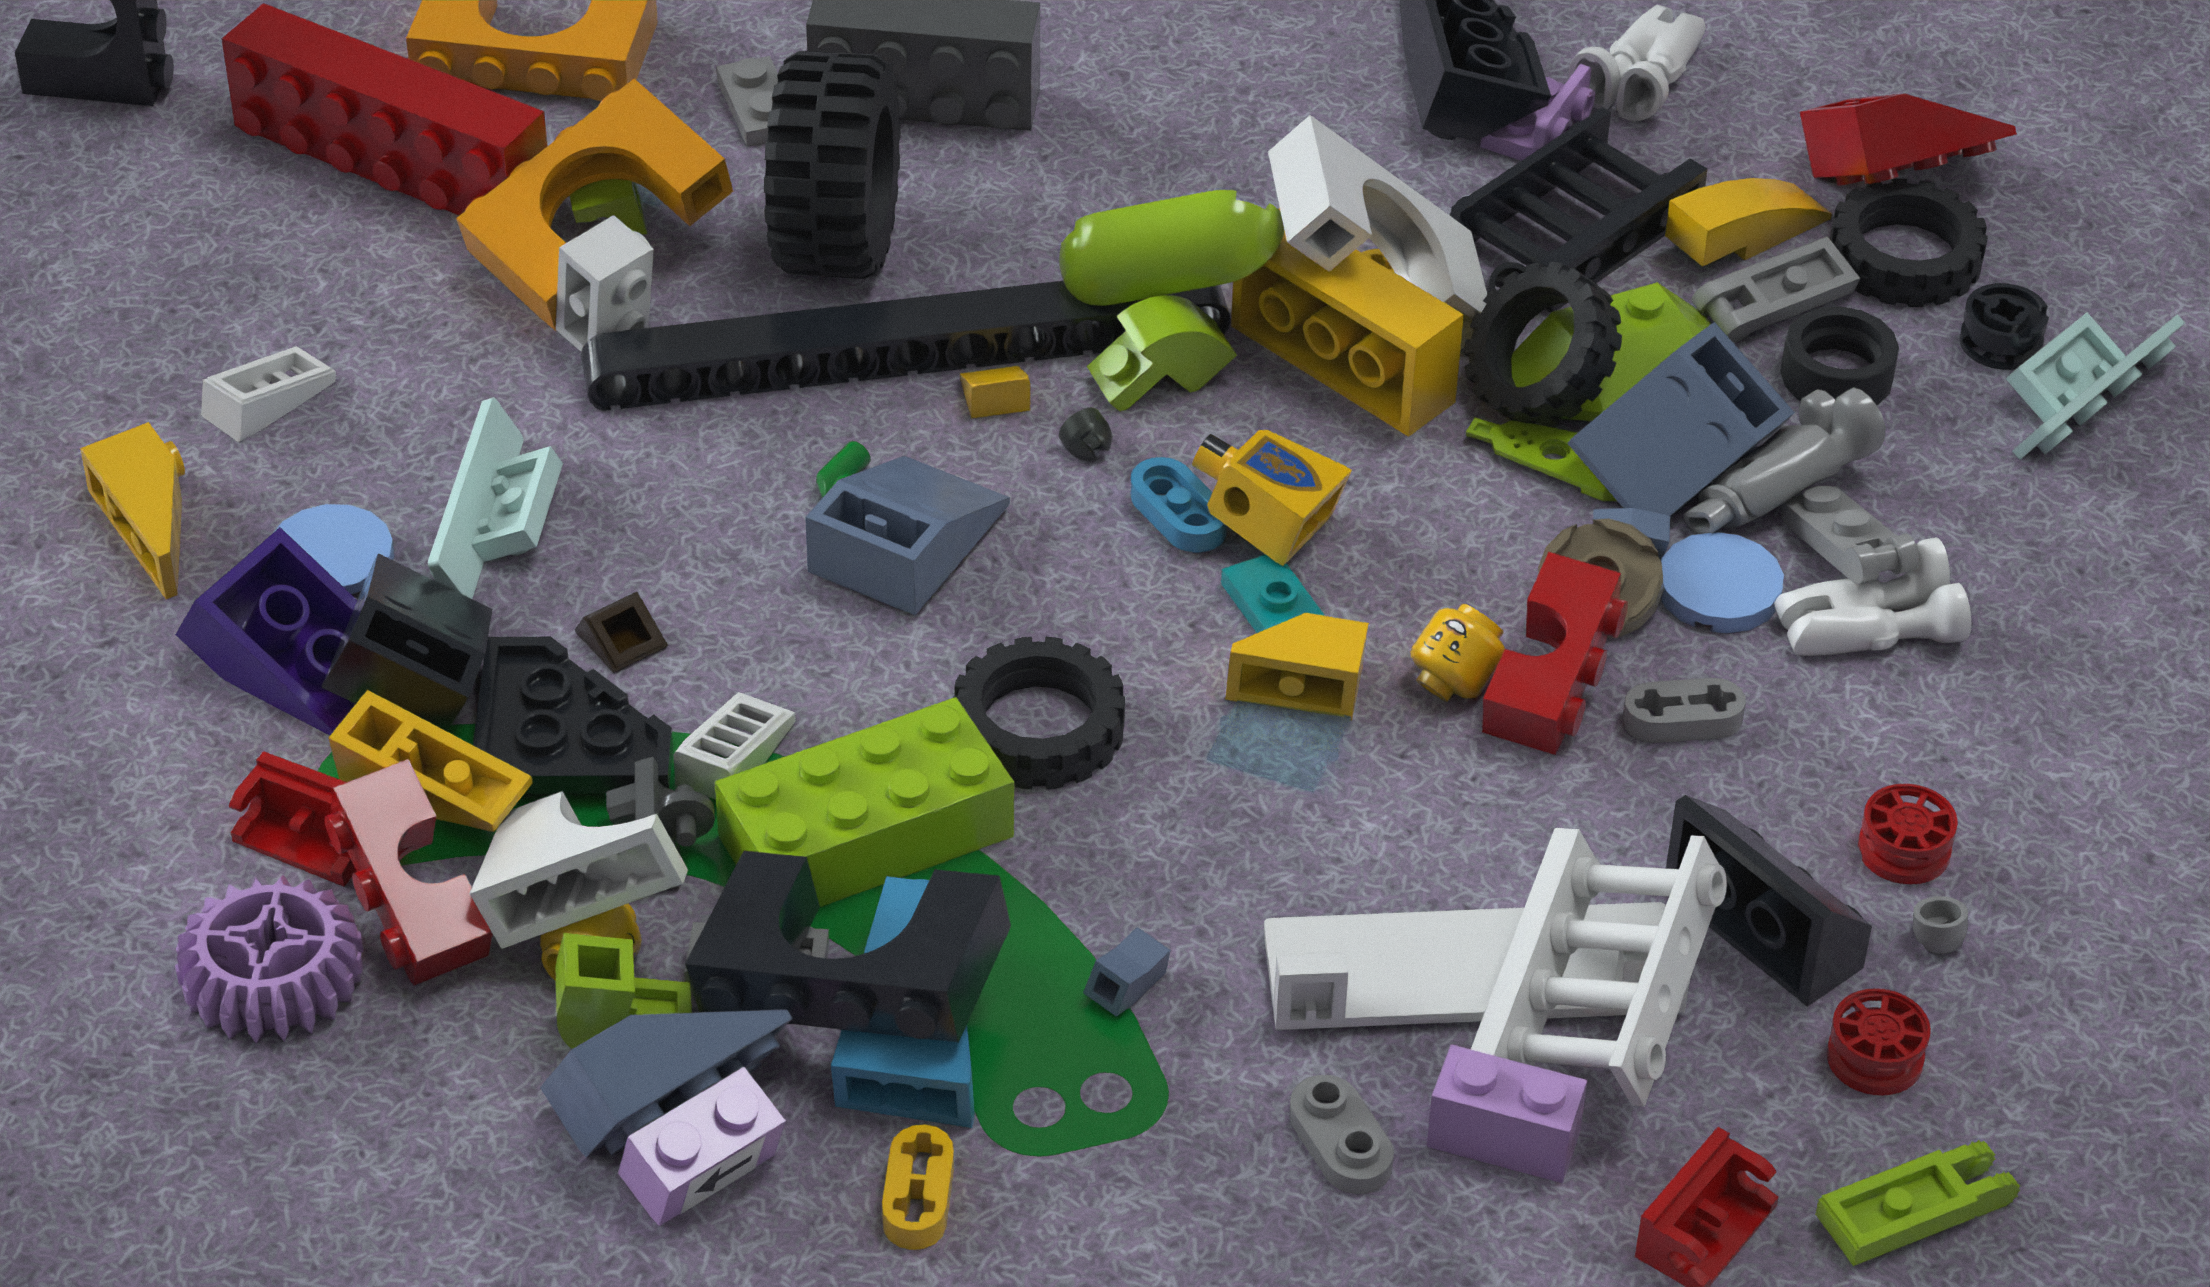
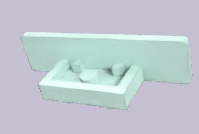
M2088 312L2085 313L2006 378L2010 385L2044 422L2012 452L2021 460L2037 446L2046 455L2073 432L2066 424L2069 419L2073 418L2081 426L2108 403L2101 395L2102 392L2107 389L2115 398L2142 375L2135 365L2141 361L2149 370L2172 351L2176 345L2169 337L2182 327L2185 322L2177 314L2125 356Z
M494 397L483 400L428 559V567L436 582L471 599L473 598L484 562L508 555H520L537 547L563 465L551 446L519 455L524 441L523 436Z

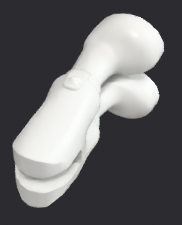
M1655 5L1639 17L1618 41L1616 40L1611 45L1610 52L1602 47L1591 46L1583 48L1577 53L1569 65V78L1580 64L1591 67L1589 88L1595 90L1593 107L1597 109L1603 107L1608 110L1617 99V111L1620 117L1633 122L1647 119L1654 115L1666 102L1669 92L1668 85L1676 81L1686 70V64L1700 44L1705 32V22L1703 18L1681 13L1672 23V9Z
M1937 537L1919 541L1916 544L1919 552V565L1917 569L1908 571L1900 577L1880 583L1879 580H1873L1857 585L1849 578L1816 583L1780 594L1776 598L1774 606L1782 626L1788 630L1787 636L1794 654L1800 656H1819L1867 650H1884L1894 646L1898 639L1921 638L1939 643H1955L1967 640L1971 632V611L1968 597L1960 583L1950 584L1949 562L1942 541Z

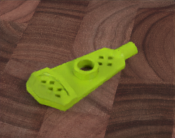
M1474 418L1466 431V436L1491 443L1496 455L1580 487L1581 493L1598 500L1617 501L1567 444L1577 432L1524 423L1517 420H1511L1500 425L1479 418ZM1548 454H1558L1564 458L1549 459L1544 456Z

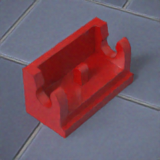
M263 751L256 759L257 765L238 786L230 800L229 808L239 812L245 810L249 805L247 812L239 818L230 832L232 841L345 887L352 878V874L356 873L357 870L348 852L338 854L333 847L326 830L324 818L331 812L333 787L347 782Z
M1720 1127L1713 1131L1644 1211L1640 1219L1635 1258L1685 1287H1710L1778 1204L1779 1196L1763 1184H1758L1751 1180L1745 1172L1748 1171L1757 1179L1769 1182L1776 1174V1169L1761 1155L1729 1138L1730 1133Z

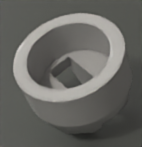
M1934 896L1919 901L1913 909V931L1916 940L1923 944L1927 951L1935 955L1952 953L1962 946L1968 931L1967 907L1959 900L1945 896Z

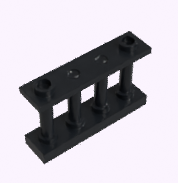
M1602 107L1581 122L1574 123L1566 132L1474 193L1459 199L1451 207L1449 216L1472 232L1474 242L1482 238L1526 266L1540 262L1544 266L1549 267L1550 262H1558L1570 269H1575L1594 283H1597L1665 236L1670 200L1705 187L1708 168L1692 159H1688L1671 172L1663 173L1662 175L1649 169L1608 144L1611 112ZM1594 162L1640 189L1641 192L1632 198L1622 200L1578 172ZM1557 187L1604 215V217L1596 223L1586 226L1542 200L1541 197ZM1517 213H1521L1567 242L1557 249L1546 251L1502 223ZM1560 303L1545 309L1549 312L1557 311L1567 303Z

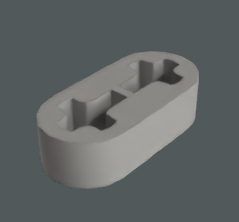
M1722 678L1642 683L1631 688L1625 696L1623 726L1627 733L1635 739L1651 743L1724 738L1739 731L1743 724L1746 697L1742 689L1735 683ZM1711 704H1716L1720 712L1714 711ZM1648 709H1654L1657 716H1651Z

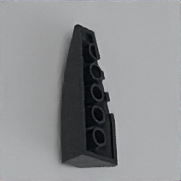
M1400 0L1402 37L1408 76L1422 129L1428 130L1432 135L1445 140H1454L1459 137L1477 141L1548 105L1551 94L1535 42L1528 33H1517L1513 28L1516 16L1509 6L1497 5L1494 0Z

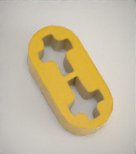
M926 1124L912 1125L901 1130L893 1138L890 1146L882 1199L883 1231L888 1240L900 1248L917 1250L932 1246L943 1237L947 1227L954 1174L953 1142L948 1134L938 1127ZM919 1152L931 1153V1157L927 1161L926 1175L914 1174L913 1161H915ZM911 1199H923V1213L920 1216L919 1222L905 1220V1217L909 1214Z

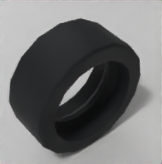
M1842 306L1821 307L1801 314L1789 326L1780 373L1785 387L1799 401L1817 389L1826 391L1836 400L1837 397L1846 391L1856 388L1862 390L1870 396L1876 405H1879L1890 394L1899 345L1894 332L1881 319L1867 312ZM1837 349L1852 352L1866 359L1870 365L1855 369H1840L1826 366L1814 360L1809 354L1819 350Z

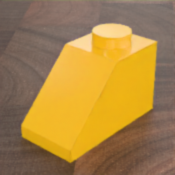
M1303 613L1233 643L1230 651L1225 700L1352 721L1363 669L1369 623Z

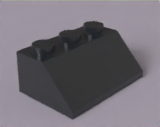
M1687 795L1676 800L1666 869H1679L1691 836H1704L1719 865L1725 870L1727 879L1726 894L1721 905L1715 907L1709 924L1710 929L1807 1007L1864 968L1872 925L1865 921L1856 909L1845 905L1818 884L1805 869L1794 865L1765 842L1757 831L1746 827L1726 810Z

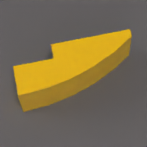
M1765 178L1730 180L1698 188L1671 199L1669 202L1665 237L1703 267L1733 252L1743 260H1747L1830 220L1832 213L1794 183Z

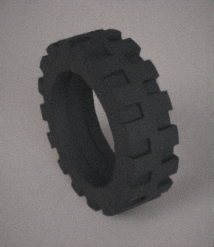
M1897 178L1891 179V183L1882 184L1881 182L1866 184L1864 190L1860 191L1855 188L1846 194L1845 202L1840 201L1836 206L1829 239L1860 277L1855 291L1866 297L1872 295L1880 298V302L1895 305L1896 302L1908 304V307H1924V304L1933 302L1935 305L1950 302V298L1955 295L1961 297L1966 294L1970 289L1971 282L1976 284L1978 281L1988 239L1984 218H1977V208L1969 201L1965 203L1960 201L1959 194L1948 188L1941 191L1935 189V184L1920 180L1918 185L1908 183L1907 179ZM1895 224L1916 226L1938 235L1950 245L1952 251L1933 259H1901L1880 252L1865 240L1863 234L1877 227Z
M1540 262L1526 266V272L1519 274L1515 271L1503 279L1505 285L1498 291L1493 288L1483 300L1486 306L1481 314L1475 313L1470 324V328L1474 329L1471 339H1466L1464 354L1469 357V364L1465 365V373L1467 379L1475 383V386L1472 388L1474 394L1486 402L1489 407L1511 420L1532 424L1538 422L1543 426L1550 427L1559 424V418L1565 416L1571 419L1583 411L1581 405L1587 400L1593 402L1603 390L1599 385L1605 376L1611 377L1616 366V362L1612 360L1614 352L1620 351L1622 335L1617 332L1616 327L1621 324V317L1619 311L1610 305L1614 301L1611 295L1580 272L1558 262H1550L1549 267L1544 266ZM1560 303H1569L1574 312V333L1567 353L1557 368L1540 382L1525 387H1516L1512 378L1511 358L1518 337L1529 321L1545 308Z
M1021 637L1014 639V644L1006 647L1001 642L987 648V655L983 658L978 656L972 658L966 664V675L959 674L956 679L953 698L956 697L1013 779L1016 788L1032 789L1033 786H1046V789H1057L1064 787V783L1073 780L1076 783L1085 781L1092 777V772L1098 767L1103 770L1113 760V750H1119L1123 742L1125 696H1123L1124 686L1119 674L1112 675V665L1102 656L1098 658L1093 657L1091 649L1082 644L1075 643L1071 647L1064 645L1063 639L1056 637H1045V642H1032V637ZM1044 687L1059 689L1078 697L1091 709L1092 714L1083 725L1065 735L1042 739L1020 737L1003 730L986 715V711L995 700L1014 690Z

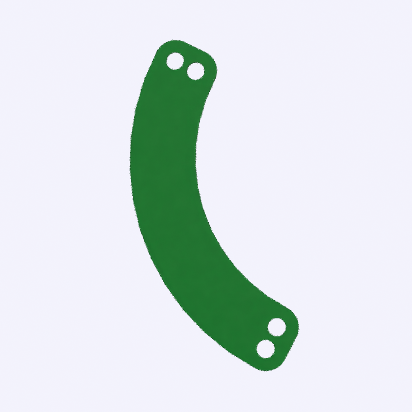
M476 723L451 725L447 732L473 745ZM672 731L673 755L682 742L690 735L689 733ZM726 742V743L732 744V745H734V746L740 747L739 745H736V744H734V743ZM331 752L320 765L318 772L339 779ZM715 753L716 756L722 757L724 759L727 758ZM772 753L765 763L785 756ZM672 755L670 789L675 791L678 785L675 784L674 757ZM524 794L513 809L553 794ZM564 794L582 826L602 827L613 825L606 807V794ZM708 797L713 802L715 809L714 825L707 834L696 838V842L693 845H680V856L688 869L686 875L725 887L736 864L718 836L716 799ZM436 819L432 844L406 854L399 862L403 866L456 857L486 856L495 832ZM980 850L901 877L912 880H930L935 869L1000 876L1011 928L967 1023L974 1111L982 1129L990 1139L1001 1147L1017 1154L1037 1157L1052 1156L1129 1139L1147 1131L1158 1122L1168 1104V1084L1134 1013L1129 1007L1118 1016H1115L1083 993L1096 958L1044 901ZM884 884L820 907L811 927L814 929H829L830 940L854 956L864 954ZM1095 1074H1117L1130 1084L1132 1098L1121 1110L1111 1113L1098 1112L1090 1109L1082 1101L1080 1096L1082 1084L1086 1079ZM1030 1088H1048L1057 1092L1063 1098L1065 1113L1058 1122L1051 1126L1031 1127L1022 1123L1015 1116L1013 1104L1016 1097Z

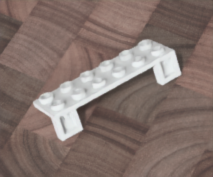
M1662 902L1589 905L1584 921L1659 926L1666 906ZM1524 908L1268 918L1264 921V940L1276 1030L1482 1021ZM1578 948L1575 953L1570 955L1563 977L1638 983L1649 953ZM1689 983L1678 1013H1685ZM1557 1005L1549 1012L1547 1018L1627 1015L1628 1010Z

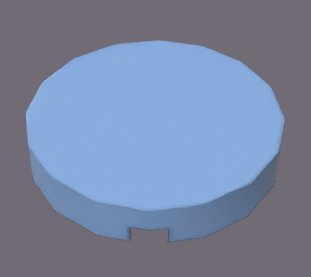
M324 504L304 509L282 521L277 529L281 527L350 594L362 590L378 553L391 560L394 559L393 540L386 523L371 511L352 505Z
M1719 532L1696 534L1673 544L1661 559L1664 586L1661 600L1665 608L1686 624L1695 627V621L1704 625H1711V632L1727 634L1751 630L1769 621L1776 612L1774 602L1782 594L1784 574L1777 559L1761 544L1734 534Z

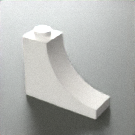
M563 791L510 811L495 832L470 895L501 949L681 885L684 883L688 869L657 814L612 826H582Z

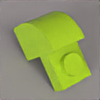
M1161 295L1139 301L1117 315L1126 331L1086 367L1108 402L1117 410L1123 411L1129 409L1166 374L1190 393L1198 391L1231 362L1237 354L1214 319L1197 305L1180 296Z
M563 934L555 965L557 1028L561 1038L571 1049L630 1015L692 1013L690 982L634 977L632 939Z

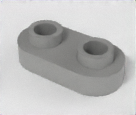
M1316 1075L1301 1081L1291 1094L1290 1122L1326 1179L1334 1187L1353 1194L1370 1193L1383 1187L1392 1174L1393 1145L1357 1090L1346 1080L1332 1075ZM1320 1100H1327V1101H1331V1102H1333V1103L1325 1104V1103H1321V1102H1318V1101H1320ZM1360 1149L1366 1151V1153H1354L1351 1150Z

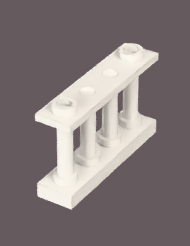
M1555 828L1471 1050L1532 1066L1535 1062L1607 1068L1612 1071L1631 1105L1645 1107L1654 1080H1657L1663 1073L1666 1061L1665 1048L1715 907L1721 905L1726 894L1727 879L1725 870L1719 865L1705 837L1691 836L1679 869L1600 865L1599 860L1595 858L1579 829ZM1599 892L1669 896L1659 926L1584 921L1591 899L1596 897ZM1578 948L1649 953L1638 983L1563 977L1570 955L1575 953ZM1557 1005L1628 1010L1617 1041L1541 1035L1549 1012Z

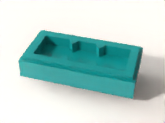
M1263 555L1222 569L1221 585L1256 633L1303 613L1325 616L1287 563L1282 566L1267 555Z

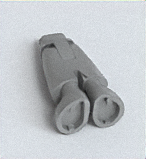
M1856 388L1846 391L1837 397L1836 400L1826 391L1817 389L1801 399L1798 408L1801 425L1782 426L1761 446L1737 461L1718 476L1710 486L1703 489L1698 495L1699 504L1684 514L1686 525L1694 533L1703 534L1714 533L1721 527L1735 528L1747 524L1777 508L1809 486L1839 473L1842 466L1870 456L1880 449L1885 440L1886 426L1879 408L1870 396Z

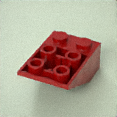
M1905 93L1850 98L1799 112L1813 177H1835L1837 186L1864 181L1865 184L1882 182L1899 177L1898 171L1914 167V170L1917 171L1945 165L1948 163L1947 157L1963 154V157H1971L1997 150L1995 140L2017 134L2014 125Z

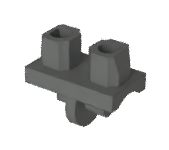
M654 757L635 762V783L606 792V807L613 825L657 814L679 854L680 845H693L696 842V838L707 834L714 825L715 809L713 802L706 795L696 792L690 785H680L675 791L664 787L658 781V764Z

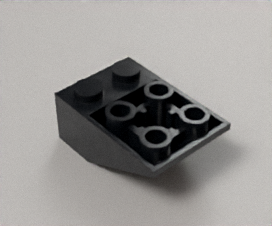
M378 553L321 687L355 704L369 690L431 724L448 731L469 698L485 656L493 609Z

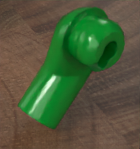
M856 441L848 442L817 473L816 484L822 498L838 480L859 473L869 465L871 457L868 450L862 444Z

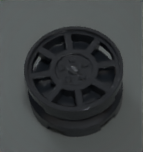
M1994 283L1982 286L1974 290L1966 301L1964 322L1960 332V345L1971 359L1981 365L2000 370H2015L2043 348L2044 334L2049 320L2046 314L2048 306L2035 292L2019 285ZM1972 347H1980L1986 352L1981 356ZM1993 355L2004 356L2006 362H1999L1990 358Z

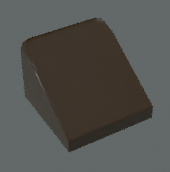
M634 592L583 617L575 628L576 634L613 673L668 647L666 640L638 592Z

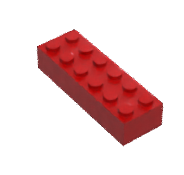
M265 3L260 5L221 38L234 125L248 135L261 136L286 146L293 153L306 154L329 163L341 172H351L374 181L386 190H397L422 200L434 209H444L460 216L473 200L488 194L507 179L519 164L530 161L547 147L545 114L543 110Z

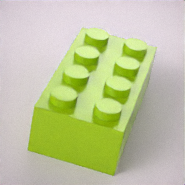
M956 697L715 781L718 836L735 864L737 865L743 851L807 857L820 907L885 883L886 876L901 878L1014 837V781Z

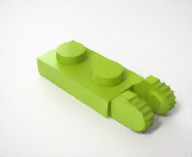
M1978 1140L1977 1142L1972 1141L1969 1145L1965 1144L1944 1153L1939 1149L1824 1194L1818 1199L1815 1215L1851 1264L1855 1266L1974 1219L1975 1216L1980 1217L2013 1203V1200L2018 1197L2020 1185L2009 1172L2005 1173L2004 1171L2001 1174L1996 1173L1993 1177L1988 1176L1968 1185L1964 1182L1989 1171V1167L1993 1166V1161L1996 1160L1994 1157L1996 1154L1985 1141L1980 1142Z

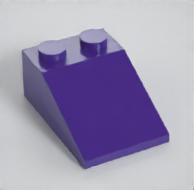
M281 527L194 601L175 634L223 680L328 735L333 733L356 705L321 686L357 603V599Z

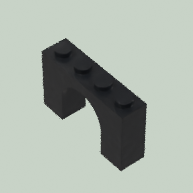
M110 0L117 18L104 23L84 24L31 19L15 50L22 94L154 106L161 88L170 87L174 73L172 55L165 53L163 41L167 25L164 9H158L157 0Z
M743 851L685 963L699 1013L787 1010L793 1018L788 1024L959 1043L1011 928L1000 876L935 869L911 920L894 939L873 951L858 956L835 959L820 958L798 951L820 908L807 857Z

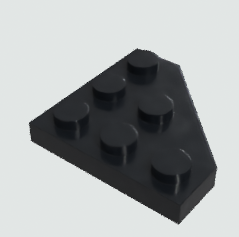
M551 636L488 637L483 660L473 746L532 777V784L524 794H556L561 791L564 794H606L607 791L635 783V762L654 757L658 764V781L664 787L670 789L673 738L672 728L655 715L647 718L629 704L628 694L596 670L592 669L586 672L571 661L568 657V649Z

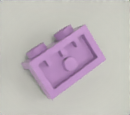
M1580 64L1565 84L1545 76L1551 94L1548 105L1481 138L1480 147L1522 161L1566 132L1577 120L1582 121L1587 118L1592 111L1595 101V90L1589 88L1591 67Z

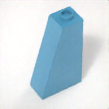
M886 876L864 953L885 945L899 935L911 920L929 880H912ZM967 1025L959 1043L841 1030L831 1063L835 1107L972 1128L975 1111Z

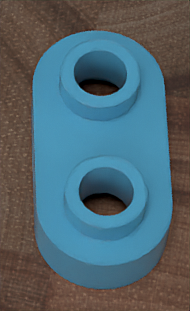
M1155 457L1140 462L1133 469L1130 490L1133 505L1173 546L1183 551L1199 553L1213 550L1223 543L1227 535V526L1211 515L1207 506L1212 491L1185 464L1172 458Z

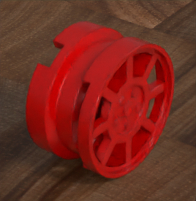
M1894 784L1879 789L1868 799L1864 809L1862 828L1858 839V847L1862 854L1863 863L1879 877L1899 884H1921L1939 877L1949 865L1952 845L1958 826V819L1953 806L1936 791L1916 784ZM1909 795L1919 799L1916 803L1903 802L1900 796ZM1925 802H1931L1932 804L1936 805L1940 809V811L1934 812L1931 809L1925 807Z
M1876 988L1854 992L1845 997L1838 1004L1834 1012L1831 1035L1827 1046L1828 1064L1841 1082L1856 1091L1880 1096L1905 1091L1913 1086L1922 1074L1925 1051L1931 1034L1929 1019L1916 1002L1901 993ZM1867 1001H1882L1881 1008H1866L1862 1003ZM1851 1007L1856 1010L1842 1018L1843 1014Z

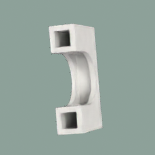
M1309 115L1268 151L1287 243L1327 271H1331L1369 238L1382 252L1397 275L1402 276L1407 281L1464 314L1461 349L1464 348L1466 339H1471L1474 330L1470 328L1471 321L1476 312L1481 314L1486 306L1483 300L1487 296L1472 232L1313 116Z

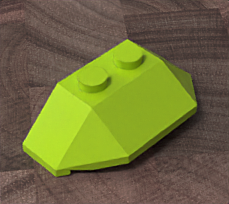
M1658 282L1611 295L1614 301L1610 305L1619 311L1621 317V324L1616 326L1617 332L1622 335L1620 351H1615L1612 359L1616 362L1615 369L1611 377L1605 376L1599 385L1603 390L1593 402L1587 400L1581 405L1582 412L1571 419L1565 416L1559 419L1593 421L1673 352L1712 323L1697 308ZM1571 307L1551 312L1513 352L1511 358L1512 378L1516 387H1525L1540 382L1557 368L1569 349L1574 333V312Z

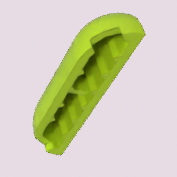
M1213 190L1092 213L1075 221L1074 230L1061 242L1059 252L1061 276L1065 286L1074 297L1083 303L1098 306L1113 305L1231 283L1258 270L1276 252L1284 235L1281 212L1271 203L1264 209L1249 202L1236 200L1237 191Z

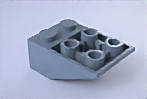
M1713 322L1661 362L1572 437L1567 444L1623 508H1636L1670 515L1671 518L1698 497L1699 493L1710 486L1724 471L1761 446L1795 412L1721 328Z
M906 456L842 478L834 484L805 517L808 572L916 615L1010 505V497Z
M787 1010L630 1015L573 1048L542 1084L540 1089L585 1157H588L606 1146L611 1156H614L625 1149L628 1136L742 1067H745L750 1074L762 1065L760 1060L780 1047L775 1036L793 1018Z

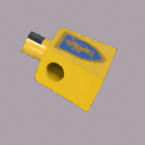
M1258 430L1239 449L1210 434L1199 447L1192 466L1217 480L1207 504L1210 514L1282 566L1331 517L1352 472L1345 465L1269 430Z

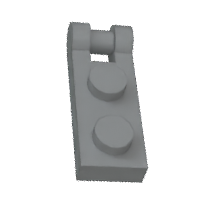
M1827 236L1711 280L1694 293L1691 301L1702 315L1710 316L1729 339L1736 343L1744 340L1751 332L1854 293L1860 277ZM1738 299L1744 307L1735 310L1729 302Z
M1836 486L1811 487L1804 494L1794 496L1781 504V518L1786 526L1857 585L1876 580L1879 572L1891 570L1895 574H1901L1915 570L1919 565L1917 545L1909 534L1897 536Z

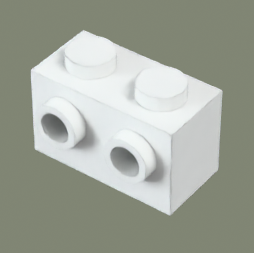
M614 215L559 247L556 331L581 352L585 343L596 335L607 332L649 328L654 249L642 234L632 231Z

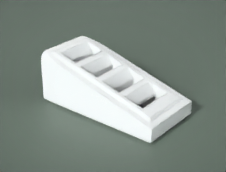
M295 346L203 379L201 415L237 442H240L261 431L333 384L336 379V371ZM291 370L297 375L290 377L285 372Z
M738 692L690 734L673 755L675 784L678 786L690 785L696 792L716 799L715 781L764 764L796 722L795 712ZM737 727V728L746 730V731L751 732V733H754V734H753V735H749V734H747V733L738 731V730H736V729H734V728ZM725 741L734 743V744H736V745H739L740 747H737V746H734V745H732V744L726 743ZM715 753L727 758L724 759L722 757L716 756Z

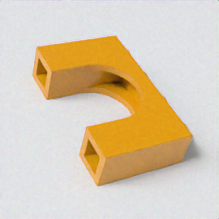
M422 0L407 34L406 42L408 59L486 89L515 90L541 95L552 94L602 101L608 94L619 91L634 78L637 80L658 23L656 0H591L586 14L577 23L565 30L543 36H518L502 32L490 26L498 6L497 0Z
M635 78L619 91L608 94L596 109L574 126H569L562 130L554 142L530 161L519 164L507 179L485 196L473 200L465 212L456 218L467 250L555 331L559 247L566 244V242L551 229V225L557 209L573 192L585 185L601 180H630L651 191L689 226L734 192L725 158Z

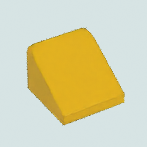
M1019 366L960 373V382L971 419L1030 411V380L1028 374Z

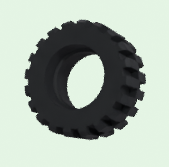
M798 51L784 60V65L779 69L777 74L778 82L774 85L772 108L769 111L767 124L768 139L765 144L764 159L766 160L764 176L766 205L764 214L765 223H767L768 228L766 235L768 246L772 248L771 257L776 266L791 275L866 279L879 272L880 268L883 267L885 254L889 252L890 236L895 222V205L899 187L898 170H900L899 140L901 138L899 123L900 105L899 96H897L896 76L893 75L891 64L878 55Z

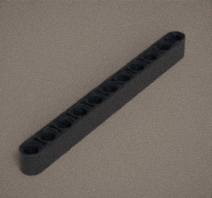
M1063 281L607 332L596 335L585 343L581 352V361L590 403L596 409L608 411L611 410V406L620 405V409L668 404L671 403V399L680 398V402L728 397L731 396L730 392L739 391L740 395L788 390L790 389L789 385L799 384V388L848 383L849 378L857 377L858 381L908 376V371H917V374L967 369L966 365L975 364L977 368L1026 362L1025 358L1034 357V360L1037 361L1084 355L1083 351L1092 350L1093 354L1102 353L1126 331L1117 315L1144 299L1113 305H1090L1074 297ZM1220 285L1167 294L1180 296L1193 302L1214 319L1223 334L1229 329L1231 323L1230 313Z

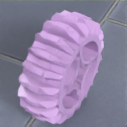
M284 874L274 885H263L256 876L251 888L239 890L228 884L225 899L205 897L202 913L188 915L187 926L185 927L186 932L178 935L176 947L178 964L175 965L178 984L183 989L184 1000L189 1005L191 1012H199L200 1018L204 1020L207 1028L221 1023V1027L229 1039L246 1027L248 1034L256 1044L267 1029H275V1032L285 1042L289 1026L298 1023L300 1027L312 1034L315 1015L318 1014L319 1016L335 1020L338 1002H352V993L355 989L354 983L361 981L363 943L361 932L357 931L354 916L350 913L348 905L339 904L332 889L317 893V889L314 888L310 879L303 881L296 887L291 886Z

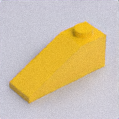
M147 422L80 448L89 493L165 599L178 595L182 496L178 477L185 475V467L176 445L172 441L164 443L151 424Z
M369 690L365 692L328 738L340 780L349 782L409 759L436 814V819L495 832L532 784V777L527 773Z

